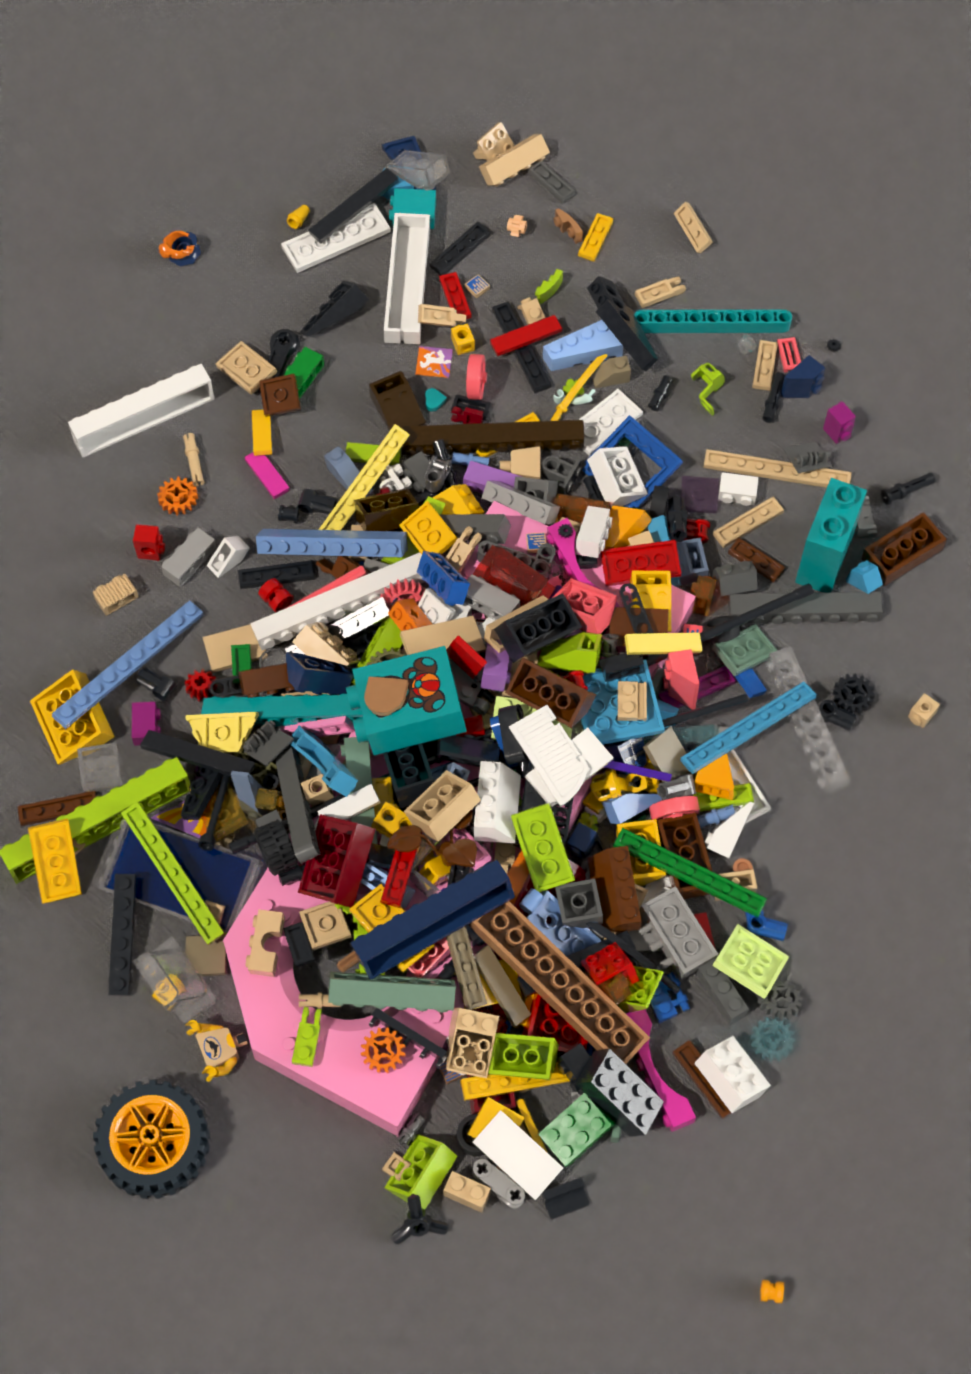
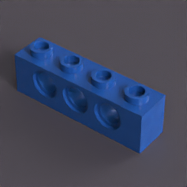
M423 551L417 573L422 577V580L426 581L429 587L436 591L437 595L444 600V603L450 606H455L456 604L463 605L470 583L440 553Z

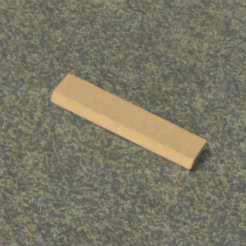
M773 496L715 530L713 536L725 548L734 543L738 538L744 537L783 514L784 509Z

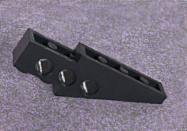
M598 276L587 287L598 308L596 313L639 367L644 371H648L658 360L657 355L633 311L623 302L613 281Z

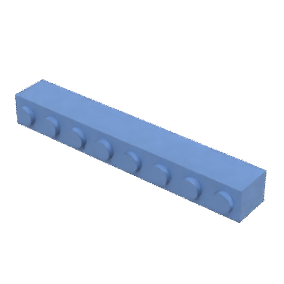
M262 529L256 535L258 554L402 557L408 550L406 532Z

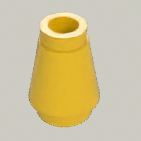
M302 205L288 214L287 224L293 229L300 228L310 213L309 207Z

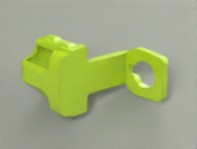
M705 363L691 374V379L694 381L701 377L708 384L700 393L699 400L705 410L713 416L714 409L706 401V398L712 391L716 392L723 386L725 378L712 364Z

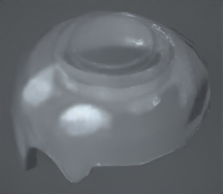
M269 648L259 658L260 667L286 663V654L277 648Z

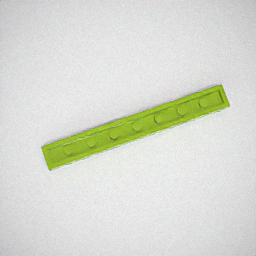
M136 802L121 812L207 945L223 936L225 932L140 803Z

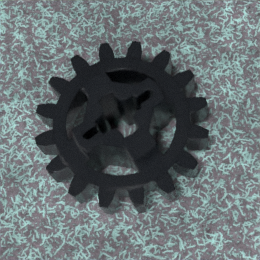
M854 673L853 677H850L849 674H846L845 679L840 677L839 681L834 685L835 689L832 692V695H834L833 701L838 702V707H844V710H850L851 713L857 711L858 714H861L862 709L867 711L869 706H872V699L875 697V693H873L874 686H869L870 680L864 681L863 675L857 678L856 673Z

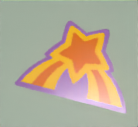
M217 795L212 796L200 820H184L182 818L181 811L185 801L179 803V806L156 814L151 819L200 838L206 833Z

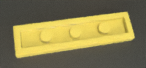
M700 633L626 634L624 636L627 655L668 654L689 649L692 650V653L702 652Z

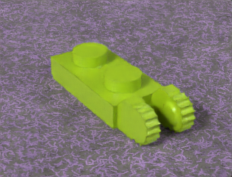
M304 1007L302 1019L298 1027L292 1064L313 1067L321 1028L322 1009L316 1010L314 1024L307 1023L310 1012L309 1007Z

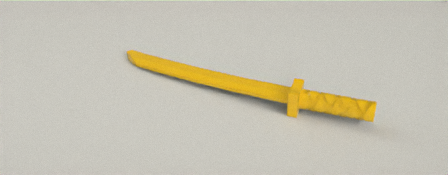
M607 354L598 356L590 364L561 404L556 406L557 410L551 421H558L561 415L567 412L568 405L592 373L605 360Z

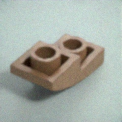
M555 209V217L553 218L555 226L559 227L562 233L567 231L569 237L573 238L576 244L582 242L583 231L577 222L561 209Z

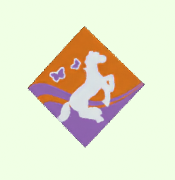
M419 346L415 375L449 378L453 349Z

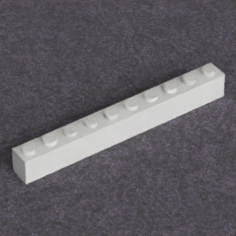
M417 553L250 623L261 650L263 651L284 641H289L296 637L307 624L321 622L326 625L329 622L356 612L380 599L381 593H385L384 587L390 588V582L397 584V579L400 582H403L406 578L408 582L413 579L415 583H425L426 581L422 580V577L417 573L422 554Z

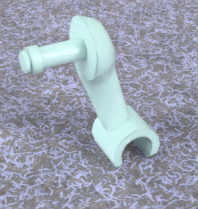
M559 389L557 394L560 397L553 395V400L557 404H560L566 397L564 392ZM592 389L589 394L574 397L570 404L581 405L592 402L591 396L595 393V390Z

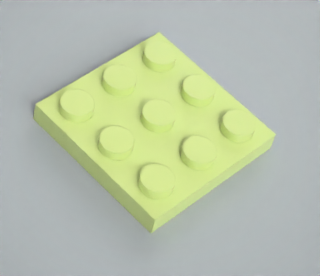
M737 924L712 966L765 999L789 956Z

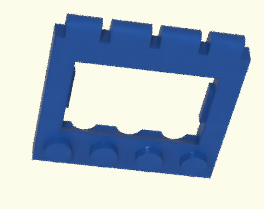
M629 415L589 458L600 448H614L625 436L662 468L658 474H655L644 485L647 491L645 497L623 506L639 509L653 495L654 486H661L683 464V461ZM586 460L584 462L586 466L582 471L588 476L593 475L590 465Z

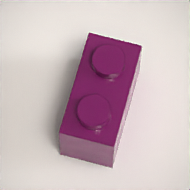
M841 401L828 409L823 430L836 444L841 441L844 442L851 437L856 416Z
M156 702L132 703V741L134 746H140L148 730L161 733V728L158 726V720H161V709H157Z

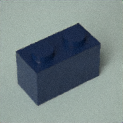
M579 822L567 843L571 855L581 860L582 857L585 859L591 854L599 839L596 831Z

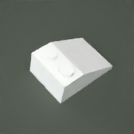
M747 802L717 826L712 833L708 832L704 843L707 844L706 848L729 858L754 803Z

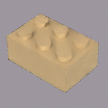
M446 770L404 812L412 825L420 827L421 832L439 842L481 799L471 783Z

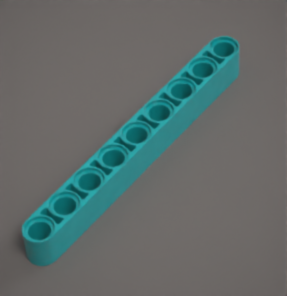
M784 309L638 310L634 314L644 333H785L789 331L792 321V313Z

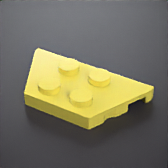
M259 713L186 715V720L192 727V733L195 739L198 740V745L223 753L242 752L245 745L244 742L247 741Z

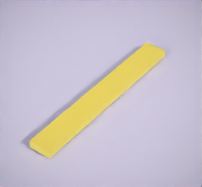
M396 424L392 427L318 530H342L355 512L354 500L366 497L410 434Z

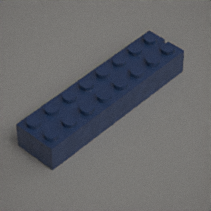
M498 860L486 863L478 871L467 874L462 880L451 883L446 889L430 895L427 900L420 904H414L406 912L397 914L390 921L377 925L369 933L358 936L351 942V945L369 979L377 977L515 898L510 879Z

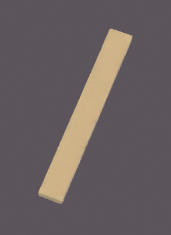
M706 449L703 468L826 488L831 478L850 484L852 473L828 468L798 473L790 462Z

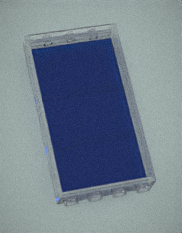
M123 818L120 824V834L116 836L113 842L114 850L112 855H109L106 860L107 868L105 873L101 874L99 878V889L114 895L115 874H136V903L192 922ZM153 823L204 902L209 900L226 906L220 926L227 935L254 890L263 862L241 853L233 855L230 849L216 844L213 850L205 851L198 846L199 838Z

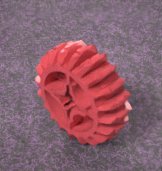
M406 578L403 582L397 579V584L390 582V588L384 587L385 593H381L380 596L381 598L385 597L391 609L397 600L413 598L419 604L426 588L420 582L415 583L413 579L410 582Z

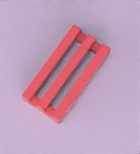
M795 337L777 339L783 370L786 373L788 370L794 369L801 362ZM788 342H791L796 364L793 363ZM782 343H784V345H785V349H786V353H787L789 365L787 364V360H786V356H785V352H784V348H783V344H782Z

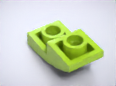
M556 269L554 275H550L549 281L543 280L541 286L537 287L535 296H537L540 305L553 296L563 281L562 270Z

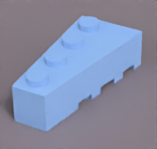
M603 320L543 346V359L551 371L574 367L575 364L583 363V365L589 364L590 361H594L598 356L607 354L605 360L613 356L621 357L623 354V345Z

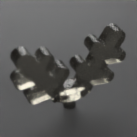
M555 561L548 565V573L552 574L553 577L559 575V579H562L561 585L563 587L570 579L563 565L557 564Z

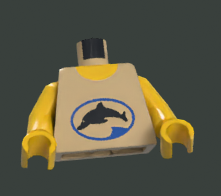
M190 1020L185 1024V1026L192 1027V1029L187 1031V1034L198 1033L195 1036L207 1065L202 1074H209L206 1081L210 1082L213 1077L228 1075L239 1059L236 1048L247 1044L244 1033L232 1037L228 1028Z

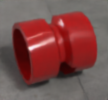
M272 578L261 586L258 595L276 613L290 606L294 596L287 589H283V585L276 578Z

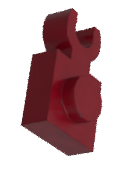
M453 407L451 412L453 413L451 417L453 422L463 421V424L482 423L483 411L466 407L465 411H462L459 407Z

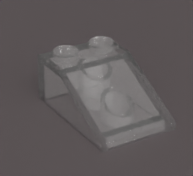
M405 150L385 166L397 177L416 188L425 190L434 189L439 182L443 181L450 174L446 154Z

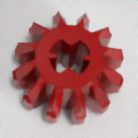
M202 668L199 673L197 670H194V675L188 674L189 680H185L186 693L190 694L192 700L197 697V700L200 702L202 698H208V695L214 696L208 691L209 682L216 679L211 671L205 673V670ZM216 683L213 685V691L218 688Z

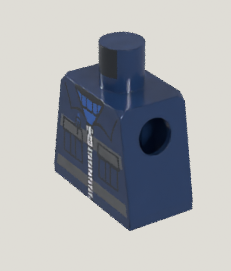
M643 737L604 746L613 756V761L640 767L645 766L647 763L643 748ZM616 770V773L618 775L626 774L628 776L629 774H631L628 772ZM639 776L634 777L632 782L640 780Z

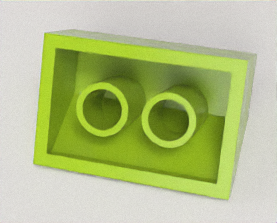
M496 1033L488 1074L550 1080L556 1066L559 1045L555 1038Z
M417 1134L415 1140L403 1156L404 1160L410 1162L411 1165L403 1171L401 1179L398 1181L395 1179V1175L399 1174L405 1166L403 1162H400L394 1171L395 1175L390 1177L384 1188L407 1203V1198L411 1194L419 1195L421 1206L425 1210L438 1187L442 1184L449 1169L453 1166L457 1155L444 1143Z

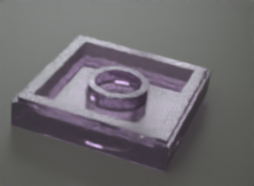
M682 476L681 498L684 499L685 510L717 514L719 478Z

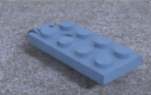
M531 888L519 903V907L529 914L526 918L565 956L601 942L589 928L563 925L558 900L548 890L541 891L540 893ZM547 917L551 918L550 924L546 923Z

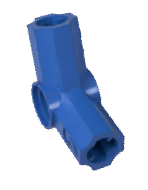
M763 909L758 918L745 912L746 929L756 936L761 935L784 941L787 923L765 918ZM758 922L761 927H753L751 923Z

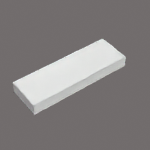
M370 784L317 812L319 816L322 814L348 820L381 802L373 785Z

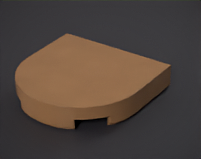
M369 677L364 695L365 703L369 710L378 716H389L392 712L400 709L405 702L409 685L408 680Z

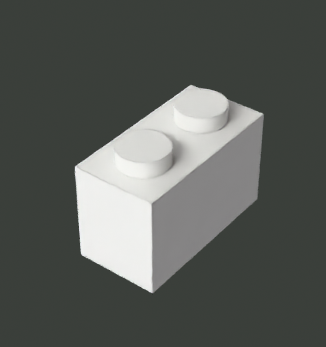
M722 473L718 501L740 503L745 506L755 505L758 477Z

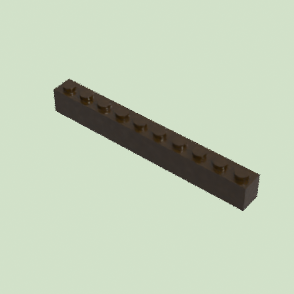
M583 420L401 426V429L410 434L401 447L402 454L410 456L421 451L426 455L436 453L432 443L444 439L448 454L453 452L467 454L477 450L480 453H487L489 450L506 452L532 447H540V451L543 449L561 450L570 448L577 450L584 448Z

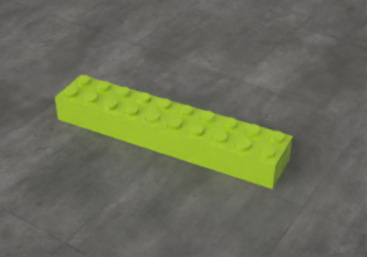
M177 757L167 759L157 768L147 770L145 774L138 778H131L121 787H114L104 796L95 797L92 802L85 806H78L68 815L58 817L56 821L67 818L72 839L75 838L77 844L85 843L84 848L127 826L128 823L121 812L134 803L139 802L148 815L191 792L189 788L190 781ZM25 834L15 843L6 844L0 850V855L16 884L36 874L29 834ZM73 845L74 852L77 851V850H79L78 848L74 847V845Z

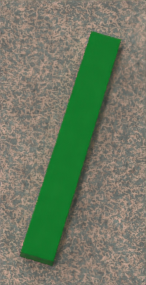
M624 828L620 831L613 847L628 846L631 856L757 918L767 901V898Z

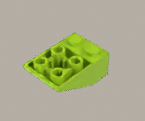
M582 632L555 642L541 650L537 664L546 669L558 668L564 671L581 670L584 673H595L601 655L602 634Z
M633 966L639 978L638 982L632 984L628 978L624 979L619 973L608 979L603 992L624 1013L647 1009L664 974L663 971Z

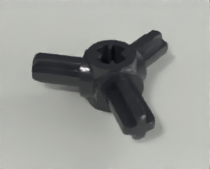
M411 1194L407 1198L409 1206L407 1219L404 1220L402 1227L391 1234V1239L395 1244H400L411 1235L420 1237L427 1234L428 1231L445 1235L448 1231V1224L431 1219V1215H427L421 1206L420 1196Z

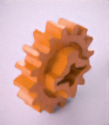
M179 476L175 481L173 478H170L169 483L164 481V487H159L160 492L157 493L159 505H162L163 511L168 509L169 514H172L173 511L176 513V516L181 511L183 514H186V509L192 511L191 505H197V488L194 487L192 481L188 483L187 478H184L183 481L180 480Z
M379 1027L378 1033L375 1034L371 1030V1037H364L367 1043L361 1044V1048L365 1049V1051L360 1054L362 1057H367L363 1061L365 1065L371 1063L369 1066L371 1071L376 1067L377 1073L380 1074L382 1069H384L388 1074L389 1068L392 1067L396 1071V1064H403L400 1057H406V1054L402 1052L406 1045L400 1044L403 1041L402 1036L396 1038L397 1031L390 1033V1029L387 1027L385 1032H382ZM380 1037H386L382 1041H376ZM394 1042H395L396 1045H397V1053H396V1054L393 1052V1049H392V1047H393V1045H394ZM377 1046L382 1048L386 1047L390 1055H388L387 1053L381 1054ZM370 1047L374 1049L373 1058L370 1056ZM385 1060H390V1061H391V1062H389V1063H387V1064H381L382 1061H385Z

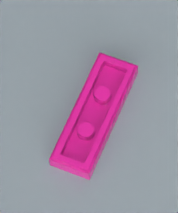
M254 452L244 457L247 464L274 500L290 491L289 486L265 455L254 456Z

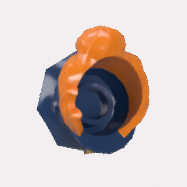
M180 230L168 234L163 239V243L159 245L160 255L163 258H169V261L178 266L193 264L201 254L196 235L192 232Z

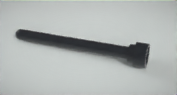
M225 774L221 781L206 833L200 837L198 846L205 851H211L215 846L214 832L231 776Z

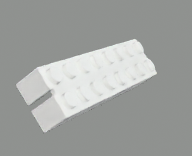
M395 213L384 322L385 343H401L402 340L404 344H420L422 323H418V305L424 304L430 215Z
M199 364L181 373H176L170 378L160 380L147 388H142L131 395H126L115 402H110L97 410L94 409L81 417H75L68 424L74 443L82 458L214 400L211 379L203 365Z

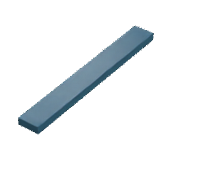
M804 681L681 757L680 761L691 774H694L816 698V693Z

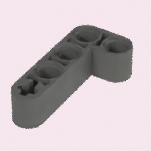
M482 541L478 545L477 560L481 564L498 570L505 568L510 574L536 583L546 581L555 556V548L548 543L542 544L539 547L536 557L490 541Z

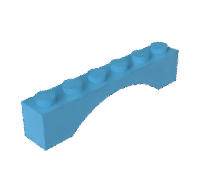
M299 725L291 736L294 740L290 744L323 774L322 780L328 787L347 797L355 789L358 780L318 736Z

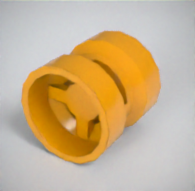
M762 1279L760 1301L767 1302L768 1300H773L775 1303L782 1304L784 1282L777 1281L772 1283L769 1280Z

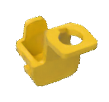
M609 768L605 769V773L592 777L590 787L595 798L603 802L622 796L621 791L632 793L643 791L648 788L646 776L631 773L626 778L617 776L615 769ZM639 776L642 779V784L639 787L630 786L629 784L634 777ZM608 789L610 794L602 796L601 790Z

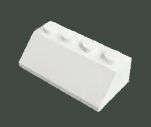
M481 761L477 794L481 801L476 805L474 841L515 843L516 831L510 815L518 813L521 775L501 762Z

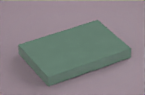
M756 624L740 631L738 637L726 642L715 643L712 646L713 651L734 677L778 654V650Z

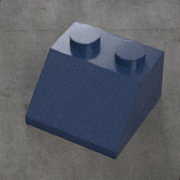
M808 355L784 377L781 397L809 398L813 394L816 395L822 389L821 384L825 377V367Z

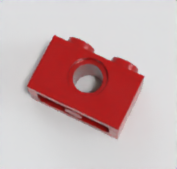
M136 524L133 544L137 558L160 561L161 554L165 552V543L162 542L163 535L160 534L159 527Z

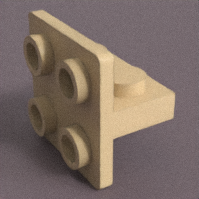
M498 122L477 141L478 149L473 154L476 159H486L489 161L514 146L502 122Z

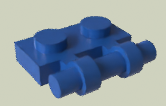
M674 973L667 974V977L680 987L681 983L678 978L676 979ZM661 981L650 1002L658 1023L676 1017L678 1015L676 1007L681 1006L683 1012L691 1009L688 1004L689 1000L681 989L675 994L676 999L671 1000L668 994L670 989Z

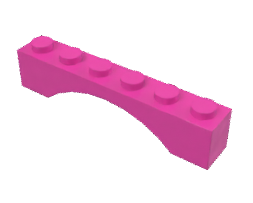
M568 518L547 527L548 535H546V539L549 544L555 547V554L558 560H562L565 564L563 567L568 576L571 575L574 580L598 588L585 577L579 568L575 556L576 532ZM562 524H570V527H572L573 533L569 538H561V535L558 534L559 526H562Z
M645 1009L625 1013L650 1037L652 1023ZM648 1040L636 1053L638 1058L636 1064L640 1071H644L646 1085L664 1101L661 1106L664 1114L662 1120L666 1128L670 1127L671 1132H674L694 1123L696 1116L688 1099L668 1087L659 1076L651 1059Z

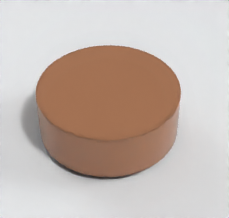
M741 858L734 862L732 871L752 870L753 866L749 860Z

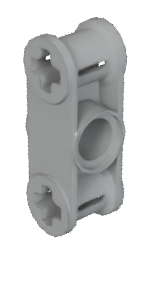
M479 1159L474 1163L473 1177L480 1184L491 1188L492 1195L499 1198L510 1208L516 1209L523 1204L525 1198L524 1190L513 1182L508 1175L497 1169L486 1159ZM483 1167H485V1173L482 1172L481 1174H479V1168L482 1169ZM519 1194L518 1199L511 1200L512 1195Z

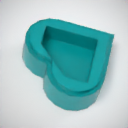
M430 388L425 392L426 408L429 411L434 412L447 401V397L435 388Z

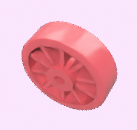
M470 354L466 377L467 398L481 400L484 394L485 383L487 382L485 356L483 354Z
M682 796L654 803L649 807L651 820H660L670 817H681L682 815L695 812L698 814L700 807L696 796Z

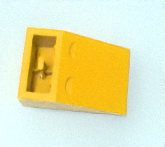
M632 571L630 583L637 588L644 608L668 609V632H671L670 571ZM631 596V602L637 601V598L632 599ZM636 604L631 606V608H640Z

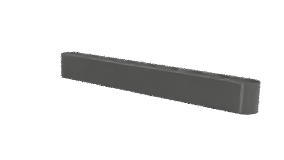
M289 744L275 758L293 850L298 861L302 864L320 855L310 803L306 800L301 783L305 780L299 752Z

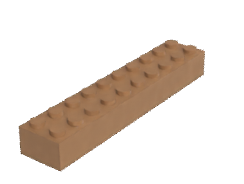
M510 901L468 925L596 1050L611 1049L627 1064L649 1040L650 1037Z

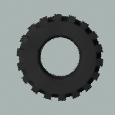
M278 819L255 829V838L269 871L274 876L297 867L298 860L283 824Z

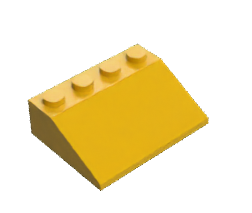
M74 669L30 700L58 765L95 750L115 737L99 702L67 729L52 717V713L90 682L86 673Z

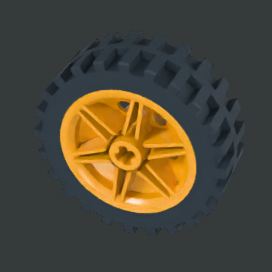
M150 1079L149 1084L143 1085L142 1081L135 1082L136 1087L129 1089L128 1086L122 1088L123 1093L117 1097L114 1094L110 1097L112 1103L108 1107L104 1105L101 1109L103 1113L101 1119H96L97 1132H93V1139L96 1145L94 1146V1151L98 1157V1162L109 1180L120 1190L122 1188L131 1196L137 1194L142 1199H147L148 1196L160 1199L162 1194L169 1193L170 1196L176 1194L175 1189L181 1186L185 1189L189 1186L187 1181L192 1177L194 1179L197 1178L199 1175L198 1169L200 1166L204 1167L206 1163L205 1155L209 1153L208 1139H210V1132L199 1104L195 1102L194 1097L190 1093H185L184 1089L178 1085L173 1087L168 1081L158 1084L156 1079ZM154 1114L153 1120L149 1122L148 1116ZM172 1123L174 1125L173 1129H166L167 1124ZM131 1126H136L138 1129L137 1131H129ZM150 1133L154 1136L152 1140L147 1137ZM169 1144L174 1145L172 1151L166 1150ZM132 1147L137 1148L134 1154L130 1153V1148ZM149 1157H156V1161L153 1163L148 1162Z

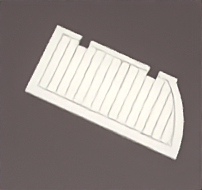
M546 705L509 726V729L560 807H562L580 790L590 768L584 759L579 762L577 761L576 757L581 754L561 724L558 723L554 726L552 721L556 717L549 706Z

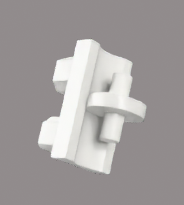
M398 463L391 467L390 465L386 467L384 476L380 478L382 483L379 488L388 487L390 492L406 488L409 490L412 488V482L409 477L399 480L398 477L403 475V469Z

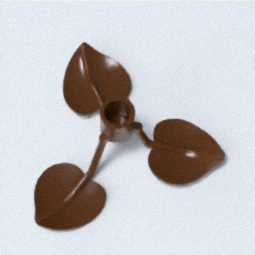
M470 810L449 831L450 842L442 843L439 849L425 835L421 834V828L415 825L404 826L394 832L388 841L387 847L388 849L400 852H410L416 850L421 845L423 839L436 852L437 856L441 855L445 866L456 864L475 867L476 843L470 839H459L455 843L453 840V829H464L472 821L473 810Z

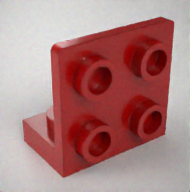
M616 942L581 961V965L596 985L619 973L624 979L628 978L632 984L639 981L632 962Z

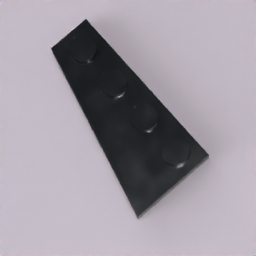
M199 766L195 767L194 773L196 776L189 786L191 792L186 796L181 811V816L184 820H200L224 774Z

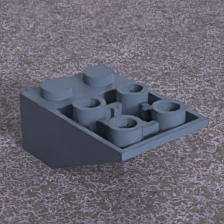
M701 538L676 543L681 568V577H679L681 585L707 581L709 569Z

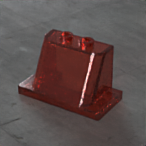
M494 545L491 546L473 572V575L476 577H482L487 583L500 587L508 594L515 595L520 600V607L542 595L549 599L556 587L548 583L549 579L502 547L497 548Z

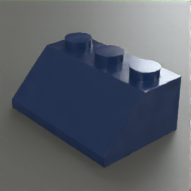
M286 653L288 682L296 691L301 693L309 691L318 695L322 693H328L329 695L347 694L346 687L350 686L353 674L343 664L301 653Z

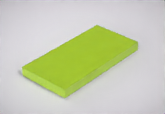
M550 803L510 815L535 890L541 892L575 881Z

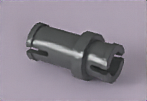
M415 1113L407 1126L401 1129V1134L397 1137V1141L402 1145L404 1143V1146L408 1147L409 1143L415 1140V1135L425 1123V1119L421 1116L418 1117V1114Z

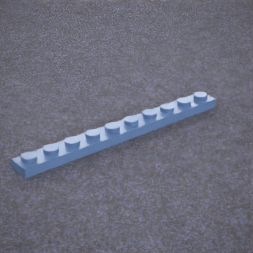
M189 600L52 713V717L67 729L203 616V611Z

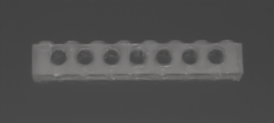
M792 647L769 654L768 661L766 662L767 668L773 673L775 686L780 689L781 695L791 690L788 687L789 685L796 687L804 681L807 684ZM781 669H786L789 672H782ZM815 699L789 714V718L791 721H794L796 734L804 743L803 750L811 759L810 766L813 772L816 771L819 787L824 789L825 794L847 788L850 778ZM807 718L811 722H804L802 719ZM810 735H815L818 739H812ZM817 752H823L825 756H820ZM824 769H831L833 773H827Z

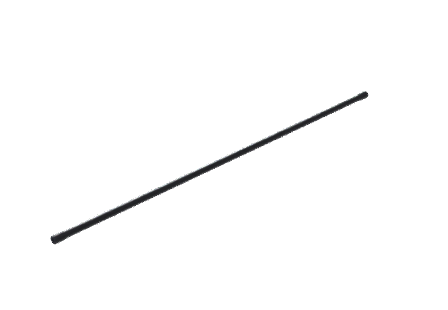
M811 584L803 585L786 595L701 632V643L793 601L813 594L814 590ZM653 654L642 660H646L649 667L667 659L668 654ZM492 728L485 729V734L476 736L475 740L483 741V738H491ZM436 752L426 756L429 765L441 760L435 759ZM387 773V774H385V775H383V776H380V777H378V778L390 777V774ZM340 794L314 807H311L312 817L318 816L319 814L317 811L333 804L334 802L344 798L345 796ZM287 819L280 821L285 830L289 829ZM255 833L229 843L232 854L234 855L256 844Z

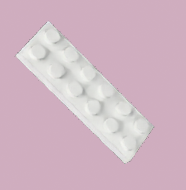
M373 203L321 244L309 232H306L281 243V246L294 269L299 273L391 232V228L376 204Z

